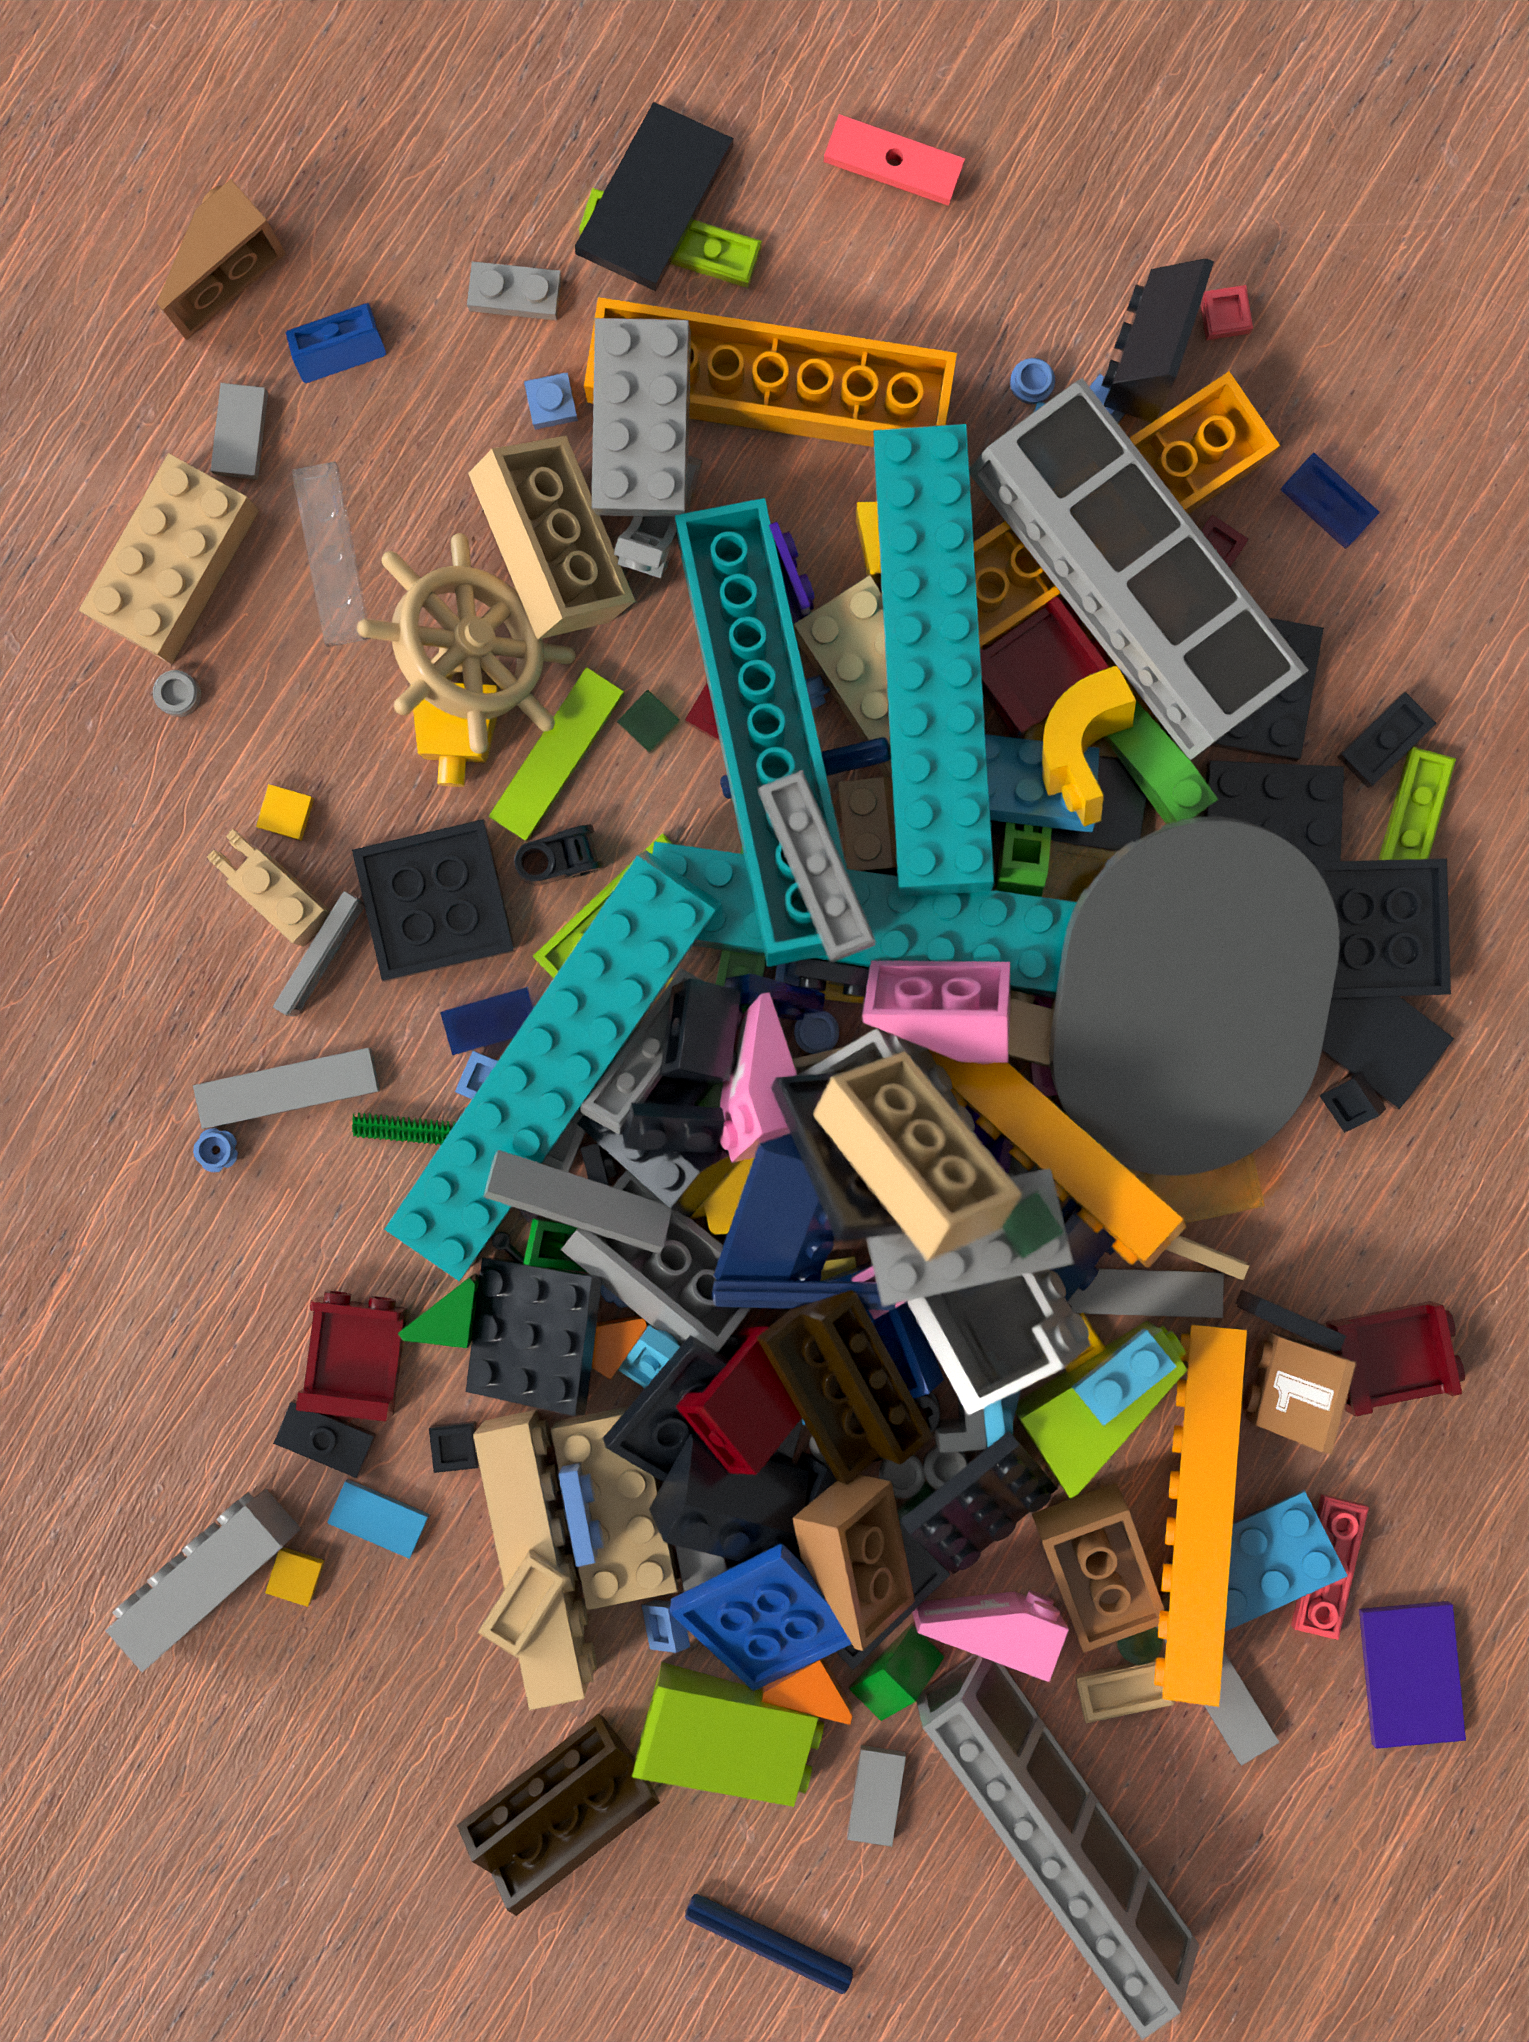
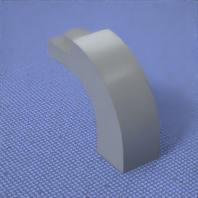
M688 456L687 513L703 463L702 459ZM634 516L628 529L617 540L614 555L619 556L618 565L661 578L669 565L678 543L675 517Z

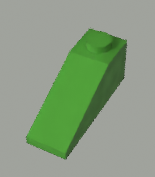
M1137 701L1135 704L1133 727L1104 737L1166 824L1191 819L1218 800L1193 763Z
M1003 822L996 891L1042 897L1049 868L1051 827Z

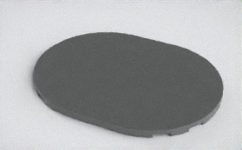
M1226 817L1184 819L1163 825L1160 830L1136 842L1131 841L1105 863V868L1094 879L1088 890L1084 889L1071 915L1063 945L1050 1034V1072L1054 1089L1066 1115L1123 1166L1149 1174L1166 1176L1197 1174L1221 1168L1249 1155L1269 1141L1290 1120L1303 1102L1311 1087L1321 1056L1338 965L1339 925L1333 899L1325 881L1316 867L1302 852L1276 833L1257 824L1240 819Z

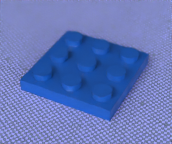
M782 1543L672 1598L670 1603V1614L753 1691L852 1644L808 1569Z

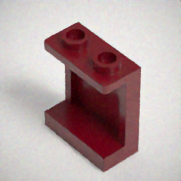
M1057 596L1049 600L1045 607L987 649H980L982 694L1015 738H1020L1045 720L1058 699L1071 686L1091 674L1109 668L1106 663L1109 660L1107 652L1095 638L1088 639L1080 628L1082 624L1081 618L1067 601L1063 604Z
M324 1291V1297H318L310 1302V1310L314 1311L304 1388L298 1392L296 1410L386 1422L394 1415L403 1340L397 1333L405 1328L407 1308L395 1307L396 1299L371 1296L368 1303L351 1301L352 1294Z
M1427 1301L1326 1322L1327 1328L1346 1336L1341 1350L1333 1352L1356 1362L1344 1407L1345 1411L1355 1417L1373 1413L1374 1407L1444 1393L1451 1396L1462 1394L1460 1382L1465 1380L1464 1366L1459 1355H1454L1451 1337H1455L1456 1328L1452 1314L1449 1310H1445L1444 1305Z
M769 1327L743 1328L738 1337L744 1344L703 1393H687L676 1405L677 1409L726 1470L732 1474L757 1475L802 1418L757 1339Z

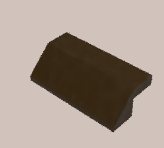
M850 1290L793 1308L757 1337L836 1480L847 1485L879 1456L902 1465L933 1437L856 1292Z
M600 1714L592 1718L457 1825L471 1861L492 1874L506 1910L515 1916L660 1803L650 1781L632 1777L636 1758Z

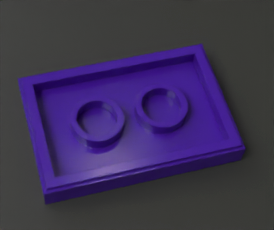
M1449 1601L1359 1609L1371 1744L1378 1749L1466 1741L1453 1604Z

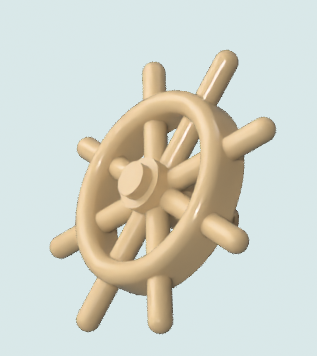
M457 533L451 538L453 566L433 570L421 578L396 552H385L382 556L383 566L407 592L399 601L392 622L363 619L358 623L357 631L364 638L392 641L399 667L411 684L396 699L394 703L395 711L400 715H407L425 699L448 714L467 719L470 748L477 754L484 753L488 748L486 719L501 716L512 710L516 705L540 730H552L555 725L554 717L530 692L539 680L544 661L570 664L575 660L576 654L571 647L543 643V639L537 640L516 587L509 586L503 580L486 571L471 567L469 540L462 533ZM455 593L457 616L437 595ZM474 598L491 608L482 617L476 616ZM423 607L443 629L419 626L421 608ZM504 622L513 639L496 637L494 631ZM423 645L439 647V653L429 659ZM495 655L517 658L515 676ZM481 668L502 691L483 693ZM457 672H463L464 688L451 682Z

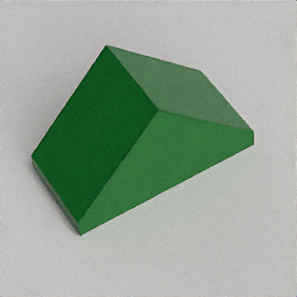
M536 1216L532 1220L523 1264L587 1272L561 1251L578 1228L547 1217Z
M475 1273L397 1334L403 1341L468 1348L472 1342L479 1277Z
M911 1623L849 1686V1690L882 1721L917 1701L944 1659V1654L925 1635L918 1633L916 1626Z

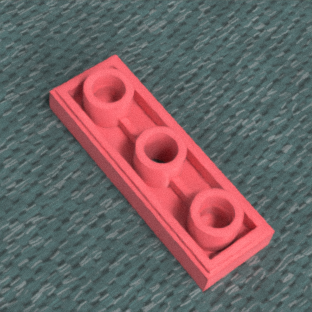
M840 114L824 154L825 163L947 206L950 205L965 158ZM895 159L901 164L892 166L887 161Z
M1321 1494L1317 1516L1348 1576L1297 1599L1291 1623L1294 1630L1339 1640L1369 1507L1365 1504Z

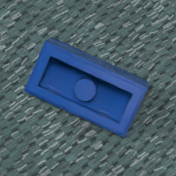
M369 303L285 332L293 362L304 383L330 376L386 355V350Z

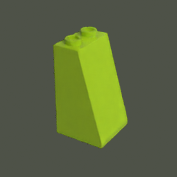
M1146 1320L1105 1346L1106 1350L1071 1372L1065 1371L1018 1401L1015 1414L1070 1499L1080 1493L1187 1371V1368L1180 1359L1186 1355L1185 1349L1172 1331L1168 1332L1164 1326L1158 1328ZM1145 1328L1176 1365V1368L1103 1426L1072 1386Z
M661 1662L639 1742L632 1777L794 1807L798 1792L804 1794L807 1792L812 1766L806 1765L810 1748L816 1750L819 1748L824 1722L818 1721V1716L762 1702L761 1689L753 1691L747 1685Z

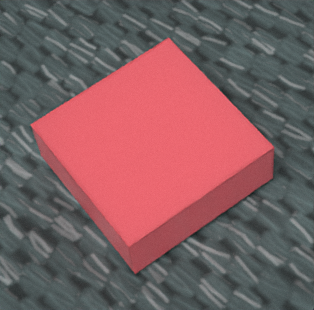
M1246 285L1204 291L1200 306L1206 340L1251 333L1253 324Z

